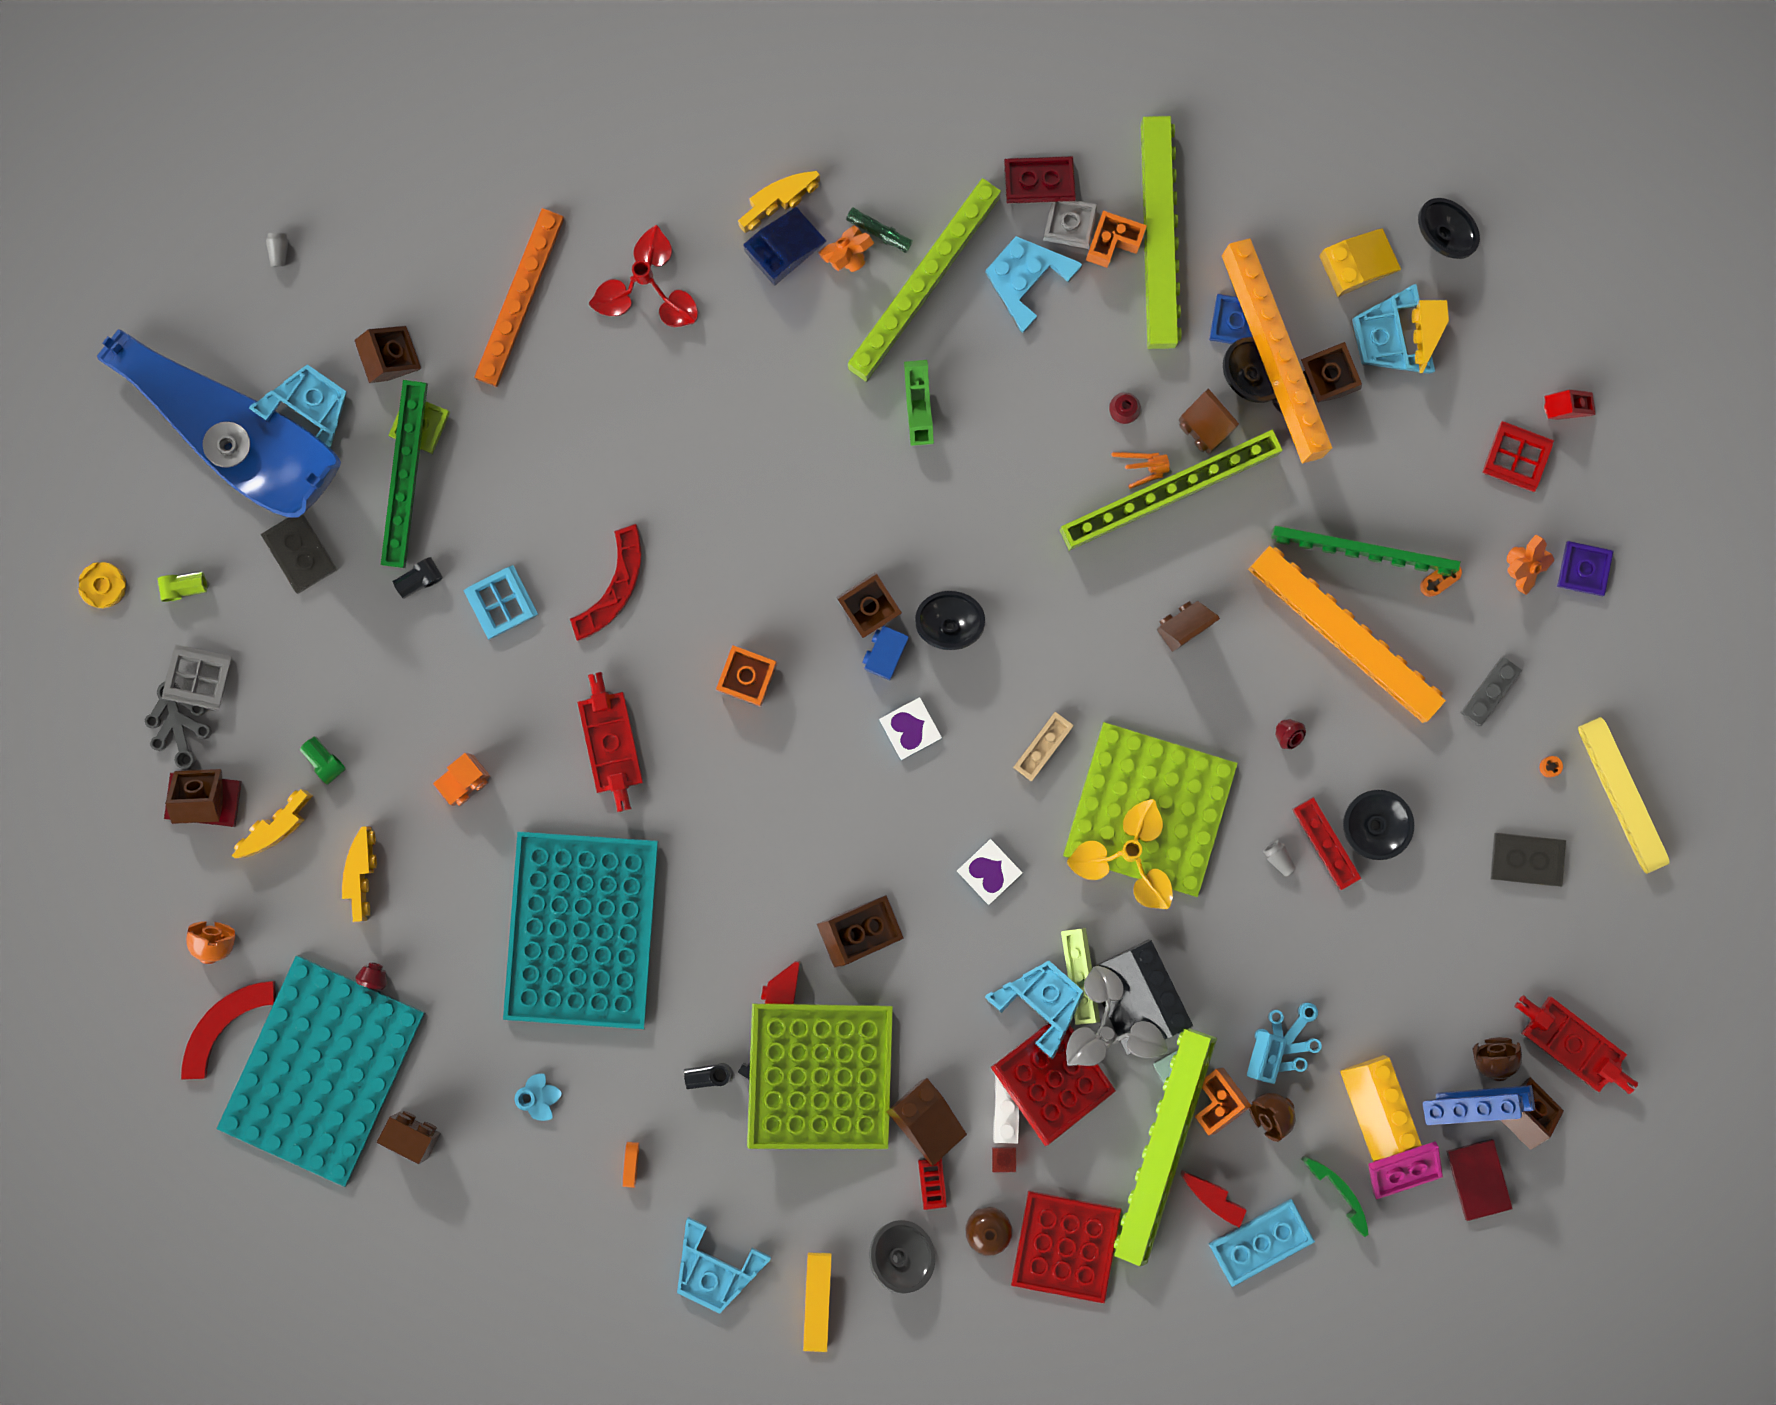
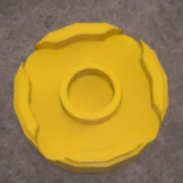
M106 562L92 563L83 570L78 580V590L82 599L89 605L102 609L119 603L125 595L127 586L122 571L113 564Z

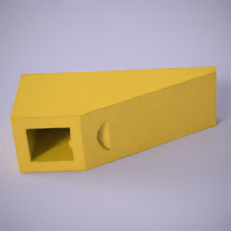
M1419 300L1416 309L1412 310V323L1416 325V330L1413 333V342L1417 344L1418 349L1415 352V363L1419 364V373L1424 372L1449 322L1447 300Z

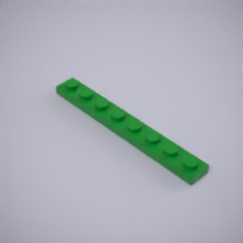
M403 380L380 565L406 568L428 383Z
M1274 526L1271 538L1276 539V543L1290 545V542L1299 543V547L1304 549H1313L1314 546L1322 548V551L1325 553L1345 552V556L1351 558H1359V555L1368 557L1369 561L1381 563L1382 560L1392 561L1391 565L1405 567V564L1415 566V570L1424 572L1433 569L1438 570L1437 574L1451 576L1452 573L1458 572L1461 561L1280 526Z

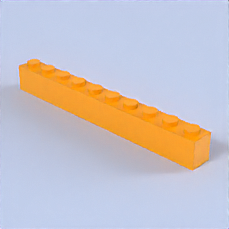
M1251 238L1229 243L1221 256L1301 462L1303 464L1321 459L1332 449V445Z
M1267 547L1248 570L1422 723L1428 722L1446 701L1442 698L1443 693L1435 686L1430 687L1425 683V677L1421 673L1409 669L1406 666L1408 663L1404 658L1399 655H1393L1389 651L1390 647L1383 640H1376L1371 635L1373 632L1366 625H1359L1354 620L1355 616L1345 608L1342 610L1336 605L1337 600L1329 593L1324 594L1319 590L1320 586L1312 578L1307 579L1301 574L1302 570L1298 565L1293 562L1291 564L1283 558L1285 555L1276 547Z

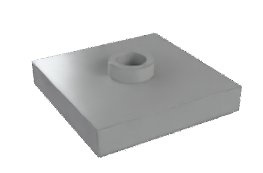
M1077 200L1051 202L1043 240L1089 249L1098 204Z

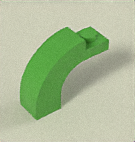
M927 360L904 362L910 444L911 446L934 444Z

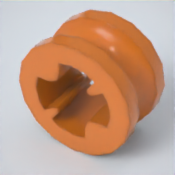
M1549 756L1541 761L1539 769L1542 775L1552 778L1562 772L1563 763L1558 757ZM1547 761L1556 764L1557 767L1554 768L1556 770L1554 773L1552 770L1547 771L1546 766L1549 765Z

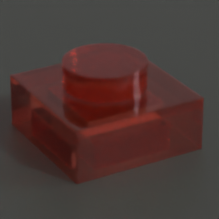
M992 1147V1172H1016V1147Z

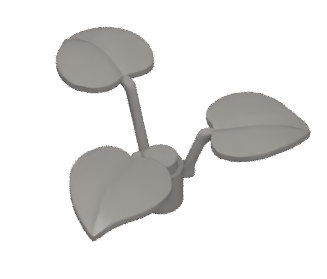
M1101 966L1093 967L1085 979L1084 990L1092 1001L1097 1003L1106 1001L1102 1023L1096 1034L1087 1027L1079 1028L1072 1033L1066 1050L1068 1066L1097 1065L1104 1060L1106 1051L1112 1043L1117 1044L1125 1038H1129L1127 1041L1128 1050L1138 1057L1154 1058L1164 1055L1168 1049L1160 1030L1150 1022H1137L1131 1027V1034L1125 1033L1118 1037H1115V1032L1112 1028L1106 1027L1111 1005L1110 1001H1118L1122 998L1123 984L1113 971Z

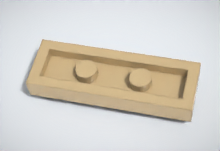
M1054 712L1013 768L1032 782L1074 725Z

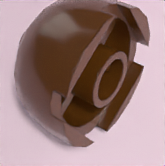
M1489 1038L1485 1040V1045L1479 1047V1043H1477L1473 1047V1056L1477 1069L1481 1074L1495 1081H1504L1519 1070L1522 1063L1520 1043L1517 1042V1045L1513 1044L1510 1038Z
M1265 1093L1251 1102L1252 1107L1249 1108L1251 1117L1258 1128L1262 1125L1267 1131L1264 1133L1267 1138L1279 1142L1293 1130L1296 1115L1294 1104L1290 1099L1276 1093Z
M994 1207L974 1211L968 1218L965 1226L969 1245L977 1253L985 1256H994L1003 1252L1012 1238V1225L1008 1216Z

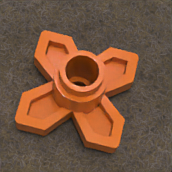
M853 225L842 234L840 239L835 243L828 244L818 253L826 263L830 262L837 271L845 267L851 272H855L865 265L866 261L863 252L870 248L874 241L867 233L862 234L860 229Z
M1538 535L1531 539L1527 544V548L1513 547L1507 555V563L1510 564L1507 571L1511 577L1517 580L1515 586L1518 591L1525 595L1534 587L1537 575L1540 572L1547 571L1554 562L1552 553L1545 550L1547 544L1544 538Z

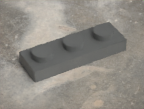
M1504 656L1501 657L1460 713L1476 725L1482 726L1522 670Z

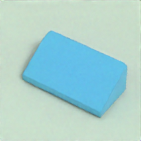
M1259 1031L1247 1076L1275 1084L1287 1038Z

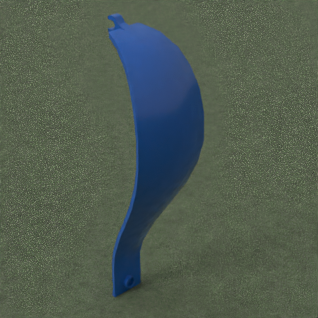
M118 329L111 338L107 336L103 341L104 347L97 355L98 360L131 382L222 479L254 503L285 517H299L319 499L332 482L340 468V459L324 442L291 419L275 411L270 419L266 421L249 409L253 403L258 401L155 352L123 330ZM220 422H233L245 429L250 438V451L247 457L240 464L233 467H220L208 460L203 451V439L206 432L213 425ZM226 444L224 447L225 450H230L232 448V444Z

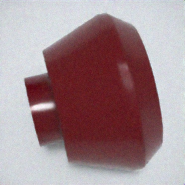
M1119 393L1110 402V415L1121 424L1131 423L1140 414V402L1131 393Z
M1292 719L1282 720L1276 726L1275 735L1283 749H1293L1304 740L1306 728L1301 722Z
M369 962L368 966L364 965L355 977L357 984L371 989L383 990L387 986L386 971L382 970L383 965Z

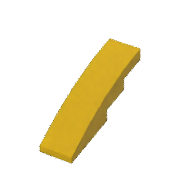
M808 1252L803 1351L827 1352L831 1253Z

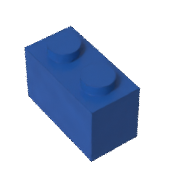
M884 625L881 630L877 629L871 641L875 643L872 652L867 650L862 662L866 664L864 669L890 681L909 636Z

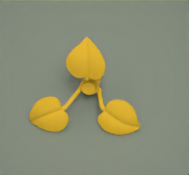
M1154 799L1135 805L1125 815L1123 830L1126 834L1135 837L1134 840H1129L1124 844L1122 851L1106 857L1107 850L1103 844L1097 841H1087L1078 846L1067 860L1068 866L1074 873L1089 880H1099L1109 873L1107 862L1123 856L1128 862L1135 861L1142 878L1135 882L1133 887L1136 900L1148 908L1168 909L1171 905L1173 892L1168 876L1159 869H1152L1146 875L1139 858L1142 853V846L1138 839L1150 842L1158 838L1162 832L1163 821Z

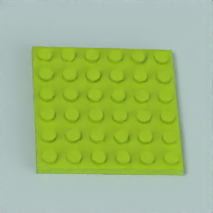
M1103 722L1063 856L1070 858L1077 847L1087 841H1097L1103 844L1107 850L1106 857L1122 851L1124 844L1129 840H1134L1135 837L1126 834L1123 830L1125 815L1135 805L1154 799L1162 817L1163 828L1158 838L1153 841L1145 842L1140 838L1138 839L1142 846V853L1139 858L1141 859L1144 873L1147 875L1150 870L1159 869L1168 876L1172 890L1198 897L1238 763ZM1123 856L1107 862L1109 871L1136 879L1142 878L1135 861L1128 862Z
M752 1003L747 1148L888 1149L889 1114L886 1111L890 1107L893 1006Z

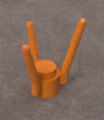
M1113 452L1111 454L1112 457L1148 459V462L1125 466L1126 469L1148 467L1149 472L1154 473L1128 486L1130 489L1151 480L1163 478V473L1170 471L1167 454Z

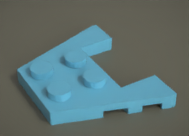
M1015 236L986 269L985 273L1004 301L1018 328L1024 333L1037 318V315L1020 301L1049 267L1069 282L1082 267V264Z
M1416 284L1411 285L1352 319L1361 364L1419 372V364L1415 363V354L1407 355L1398 310L1417 307L1420 299ZM1432 356L1423 373L1430 374L1435 372Z
M307 364L286 379L280 386L268 392L258 402L253 403L249 409L268 421L280 403L283 402L317 425L320 431L316 437L331 449L347 391Z
M1047 961L1023 974V977L1016 981L1003 985V988L994 993L990 992L985 998L1002 1013L1017 996H1020L1052 1025L1039 1038L1036 1045L1053 1059L1084 992L1053 963Z
M688 1217L685 1224L677 1293L720 1314L770 1261L771 1256L752 1248L742 1270L697 1249L707 1226Z

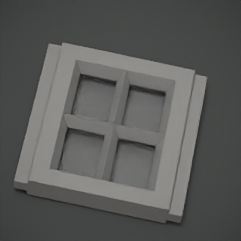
M175 644L162 699L219 711L232 656Z

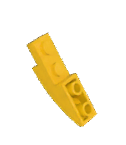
M817 171L799 173L780 179L763 188L749 198L750 205L753 208L738 220L739 227L744 233L749 230L754 231L761 224L760 220L766 215H773L778 210L779 204L785 210L790 207H796L802 201V196L807 192L812 193L818 188L820 174Z
M303 789L294 791L287 799L289 803L284 809L280 808L273 815V822L262 819L252 825L249 830L251 833L246 839L242 838L235 845L234 849L236 851L232 856L234 858L253 856L275 846L288 837L305 820L298 813L313 795Z
M369 826L361 827L355 836L343 872L342 899H352L353 922L367 921V916H370V903L366 902V892H369L368 878H365V874L374 873V868H377L376 854H373V845L376 843L375 832Z

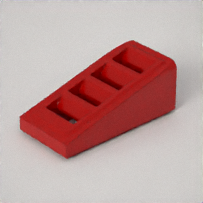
M942 1158L934 1165L938 1166V1170L924 1172V1167H932L927 1159L918 1160L923 1209L946 1208ZM939 1176V1180L925 1181V1177ZM940 1186V1190L926 1191V1187ZM941 1196V1200L927 1201V1197Z

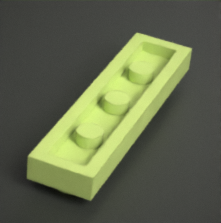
M1086 928L1061 931L1068 978L1084 992L1074 1014L1075 1025L1100 1022L1098 1003L1092 1001L1084 990L1085 979L1092 970Z

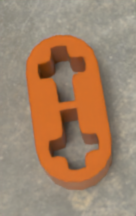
M1461 567L1458 572L1453 573L1454 578L1449 576L1444 579L1443 575L1437 574L1438 570L1433 571L1421 581V592L1428 597L1440 594L1459 580L1462 575ZM1428 580L1429 582L1439 580L1440 583L1434 587L1436 591L1433 589L1427 590Z
M627 1142L623 1187L635 1188L639 1159L638 1142Z

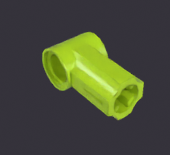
M203 572L182 576L166 575L157 578L162 602L176 601L182 599L183 596L206 593L208 588Z

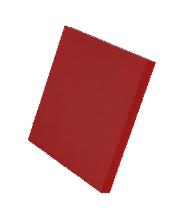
M1047 1023L991 1066L997 1078L1045 1146L1052 1143L1116 1092L1098 1064L1093 1066H1068L1066 1058L1067 1044L1074 1032L1071 1025H1069L1053 1059L1036 1045L1039 1038L1052 1026Z
M1028 1191L1011 1286L1105 1304L1115 1249L1114 1243L1117 1237L1122 1209Z

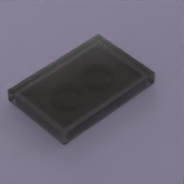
M304 513L299 517H288L260 534L297 594L337 571L336 566Z
M1494 833L1490 880L1562 887L1566 840Z

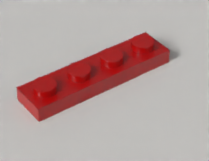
M1314 797L1293 808L1295 816L1339 890H1343L1362 879Z

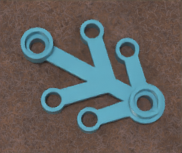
M1305 1002L1299 1006V1017L1284 1037L1281 1023L1284 1019L1283 1013L1279 1010H1272L1269 1013L1268 1019L1272 1023L1273 1035L1287 1038L1283 1055L1305 1051L1317 1053L1321 1050V1042L1315 1038H1311L1306 1042L1292 1043L1306 1023L1317 1018L1318 1009L1314 1004ZM1307 1008H1311L1313 1011L1310 1017L1305 1015ZM1274 1013H1279L1280 1019L1278 1021H1273L1272 1015ZM1258 1029L1256 1030L1254 1037L1255 1039H1257L1259 1031H1263L1266 1033L1269 1032L1265 1029ZM1313 1041H1316L1318 1044L1315 1050L1310 1048V1044ZM1297 1057L1293 1061L1281 1062L1278 1072L1291 1070L1303 1072L1307 1069L1308 1063L1304 1058ZM1302 1060L1304 1063L1301 1069L1296 1067V1062Z

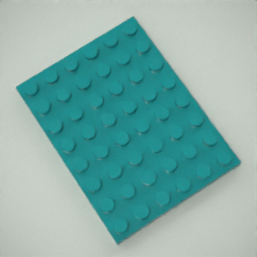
M517 832L503 1020L645 1029L659 841Z
M299 955L295 956L216 1129L346 1187L425 1012L379 991L361 986L356 981Z

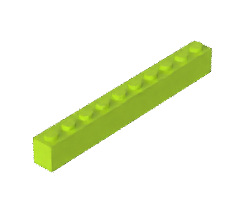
M1171 116L1143 117L1141 121L1144 225H1147L1144 232L1147 349L1175 348L1178 341H1181V327H1177V319L1181 317V307L1176 303V296L1180 295V282H1176V273H1179V259H1175V251H1178L1179 239L1174 237V228L1178 227V215L1174 214L1173 206L1177 205V191H1173V183H1176L1177 173L1176 169H1172V160L1176 159V147L1172 146L1171 138H1175V124H1171Z
M984 178L979 181L849 360L848 369L866 382L869 380L999 201L1001 190Z
M1272 429L1061 526L1059 531L1070 551L1279 455L1282 452V448Z
M1184 1029V1032H1181L1178 1037L1177 1045L1179 1048L1177 1054L1172 1057L1170 1062L1172 1071L1170 1077L1166 1078L1163 1085V1090L1165 1091L1163 1100L1158 1102L1156 1108L1158 1116L1156 1122L1152 1123L1149 1130L1150 1142L1143 1150L1142 1158L1144 1161L1142 1167H1139L1135 1175L1136 1187L1129 1195L1128 1203L1130 1206L1128 1212L1123 1215L1121 1220L1123 1229L1121 1235L1117 1236L1114 1243V1248L1116 1249L1114 1256L1135 1265L1143 1266L1148 1263L1217 1041L1216 1037L1194 1029Z

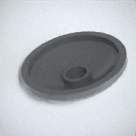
M898 1220L884 1225L876 1232L870 1244L869 1262L875 1278L883 1287L895 1293L906 1294L921 1289L931 1278L935 1268V1250L930 1237L920 1226L910 1221ZM894 1255L897 1256V1263L893 1260Z

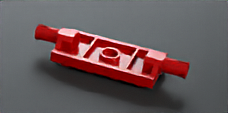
M602 672L595 673L596 679L595 675L589 674L588 678L592 696H590V699L577 703L597 793L613 792L617 812H622L624 809L626 811L631 810L627 789L629 786L642 784L643 778L624 692L615 694L606 692Z
M1524 995L1519 998V1001L1522 1003L1516 1002L1514 1007L1531 1019L1521 1034L1595 1091L1600 1092L1608 1082H1614L1628 1094L1634 1091L1633 1086L1635 1088L1638 1086L1637 1081L1622 1071L1621 1064L1627 1054L1553 997L1549 996L1540 1008Z

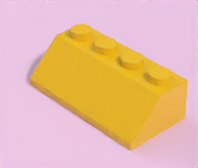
M1382 1055L1340 1070L1373 1161L1422 1146L1390 1057Z

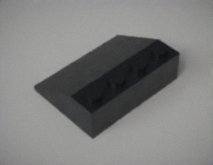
M1148 939L1095 965L1113 971L1123 984L1122 998L1118 1001H1110L1111 1005L1108 1013L1117 1036L1125 1033L1131 1034V1027L1141 1021L1154 1024L1160 1030L1164 1040L1184 1031V1029L1193 1027L1152 940ZM1106 1001L1102 1002L1104 1009L1106 1007ZM1129 1038L1120 1041L1127 1055L1132 1054L1127 1048Z

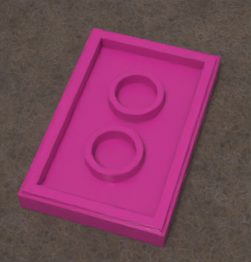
M1436 1141L1368 1164L1372 1190L1376 1199L1443 1177L1439 1146Z

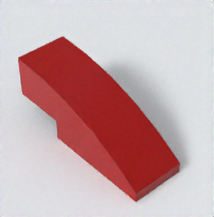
M1181 1171L1180 1175L1202 1203L1225 1221L1240 1228L1247 1210L1243 1206L1227 1200L1228 1191L1225 1188L1186 1171Z

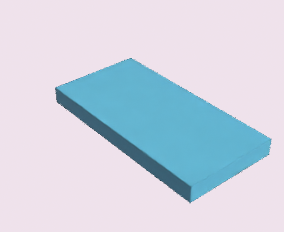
M1289 1199L1241 1225L1240 1228L1238 1227L1208 1244L1228 1282L1233 1287L1311 1245L1315 1241L1293 1200Z

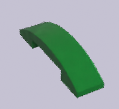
M1306 1156L1301 1158L1318 1180H1322L1325 1176L1328 1177L1352 1208L1346 1214V1217L1363 1237L1369 1235L1363 1209L1349 1186L1336 1173L1320 1162Z

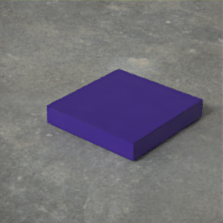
M1567 541L1557 587L1602 597L1605 596L1614 551Z

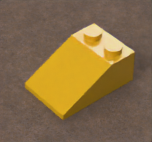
M1383 228L1343 240L1323 249L1319 255L1337 297L1401 270Z

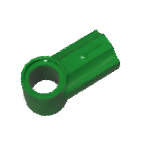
M315 736L307 740L299 749L314 766V771L318 777L327 785L346 770L342 762L335 755H331Z

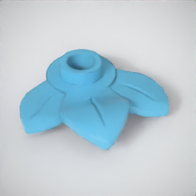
M535 1074L527 1080L525 1087L516 1092L515 1104L519 1109L528 1111L533 1119L547 1121L553 1118L550 1105L558 1101L562 1092L555 1086L545 1085V1074ZM524 1094L530 1095L531 1101L529 1103L523 1101Z

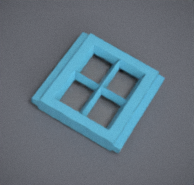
M514 565L463 590L488 640L539 615Z

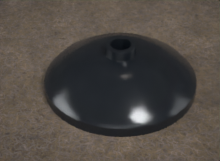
M1433 198L1421 207L1418 214L1419 228L1425 241L1436 252L1449 258L1464 259L1477 250L1480 242L1479 229L1472 216L1462 206L1449 199Z
M1245 337L1235 341L1227 349L1223 358V373L1227 383L1236 394L1248 401L1265 403L1274 400L1276 395L1254 338Z
M942 591L927 597L919 605L915 615V625L921 638L931 646L943 650H959L972 645L980 638L985 628V614L981 605L971 596L957 591Z
M1371 790L1357 796L1349 804L1343 819V830L1349 845L1361 856L1372 860H1387L1399 855L1407 848L1414 834V817L1410 807L1400 796L1386 790ZM1373 821L1379 823V828L1376 830L1372 828Z

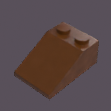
M1209 388L1179 418V426L1187 435L1191 434L1196 440L1194 443L1201 452L1206 451L1208 455L1229 438L1239 425L1237 420Z
M1188 601L1178 608L1179 614L1174 617L1169 614L1159 621L1161 626L1157 630L1173 652L1220 619L1219 616L1199 601L1194 604Z
M887 895L817 924L834 968L852 963L904 939Z
M928 1078L918 1082L886 1111L932 1166L967 1135L944 1097Z

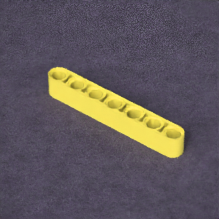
M1599 717L1579 726V735L1642 870L1648 874L1670 863L1669 857L1606 722L1602 717Z

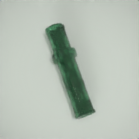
M854 207L851 208L846 217V221L857 225L883 240L884 244H890L904 253H907L912 245L913 240L896 232L895 228H889Z

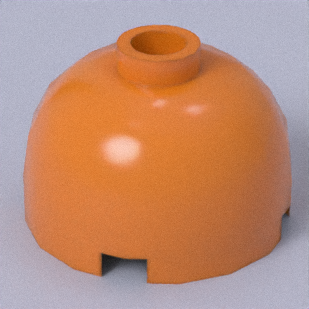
M207 921L191 924L188 927L186 945L191 955L204 964H213L226 958L231 953L235 942V930L232 927L219 922H215V927L206 926Z

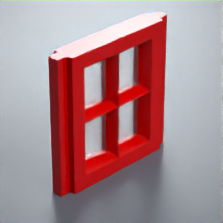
M1501 421L1482 473L1535 492L1554 440Z

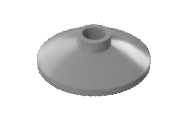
M220 422L213 425L206 432L203 439V451L208 460L220 467H233L240 464L247 457L250 451V438L245 429L233 422ZM231 443L232 448L225 450V445Z

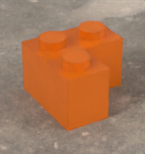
M1103 210L1086 261L1108 268L1115 247L1137 254L1147 225Z
M464 753L447 767L449 771L437 779L433 785L450 805L455 806L458 804V806H461L470 798L469 794L475 789L479 791L488 784L487 779L491 776L474 755Z
M1216 1068L1205 1077L1202 1086L1212 1103L1194 1117L1208 1136L1217 1134L1252 1107V1105L1224 1068Z

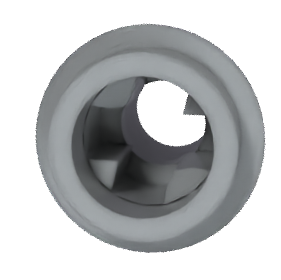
M268 233V239L265 240L271 267H285L289 243L287 234Z
M1278 840L1272 842L1263 850L1265 858L1284 876L1290 875L1296 869L1285 845L1281 844Z

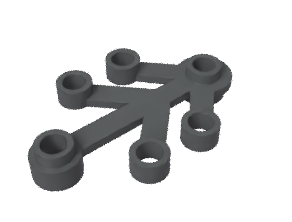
M163 682L157 689L159 700L151 714L146 716L145 725L149 728L159 727L161 724L160 716L166 707L168 708L169 715L157 736L152 738L150 746L157 751L164 750L167 745L166 739L173 729L179 751L175 755V764L181 769H190L195 765L196 757L188 749L183 726L194 731L199 738L204 739L210 737L212 730L210 726L199 724L180 713L177 703L190 709V712L195 716L204 715L206 708L201 707V711L196 713L194 710L195 705L162 699L165 682ZM174 683L173 688L180 689L179 685ZM152 717H155L156 723L152 726L149 721ZM203 727L207 729V733L204 736L200 733ZM158 739H160L162 742V745L159 748L155 746V742ZM185 756L190 757L188 764L183 762Z

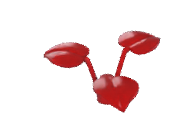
M658 225L646 231L634 247L633 255L636 262L632 265L634 276L630 277L631 281L628 290H626L624 283L619 280H607L597 288L593 298L589 301V306L602 315L620 316L626 313L632 305L628 295L631 294L634 283L637 282L641 285L651 283L665 301L659 308V315L666 325L682 327L695 323L698 317L696 303L687 292L674 290L669 298H667L653 279L651 265L656 267L663 266L670 260L672 255L671 244Z

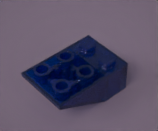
M795 207L758 231L743 244L744 252L775 286L827 240L803 213Z

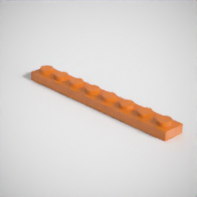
M544 208L541 209L474 376L475 379L495 387L498 386L565 219L564 216Z

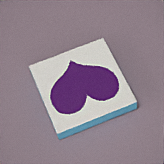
M920 697L879 719L900 760L942 739Z
M991 839L957 870L988 905L1022 874L1020 869Z

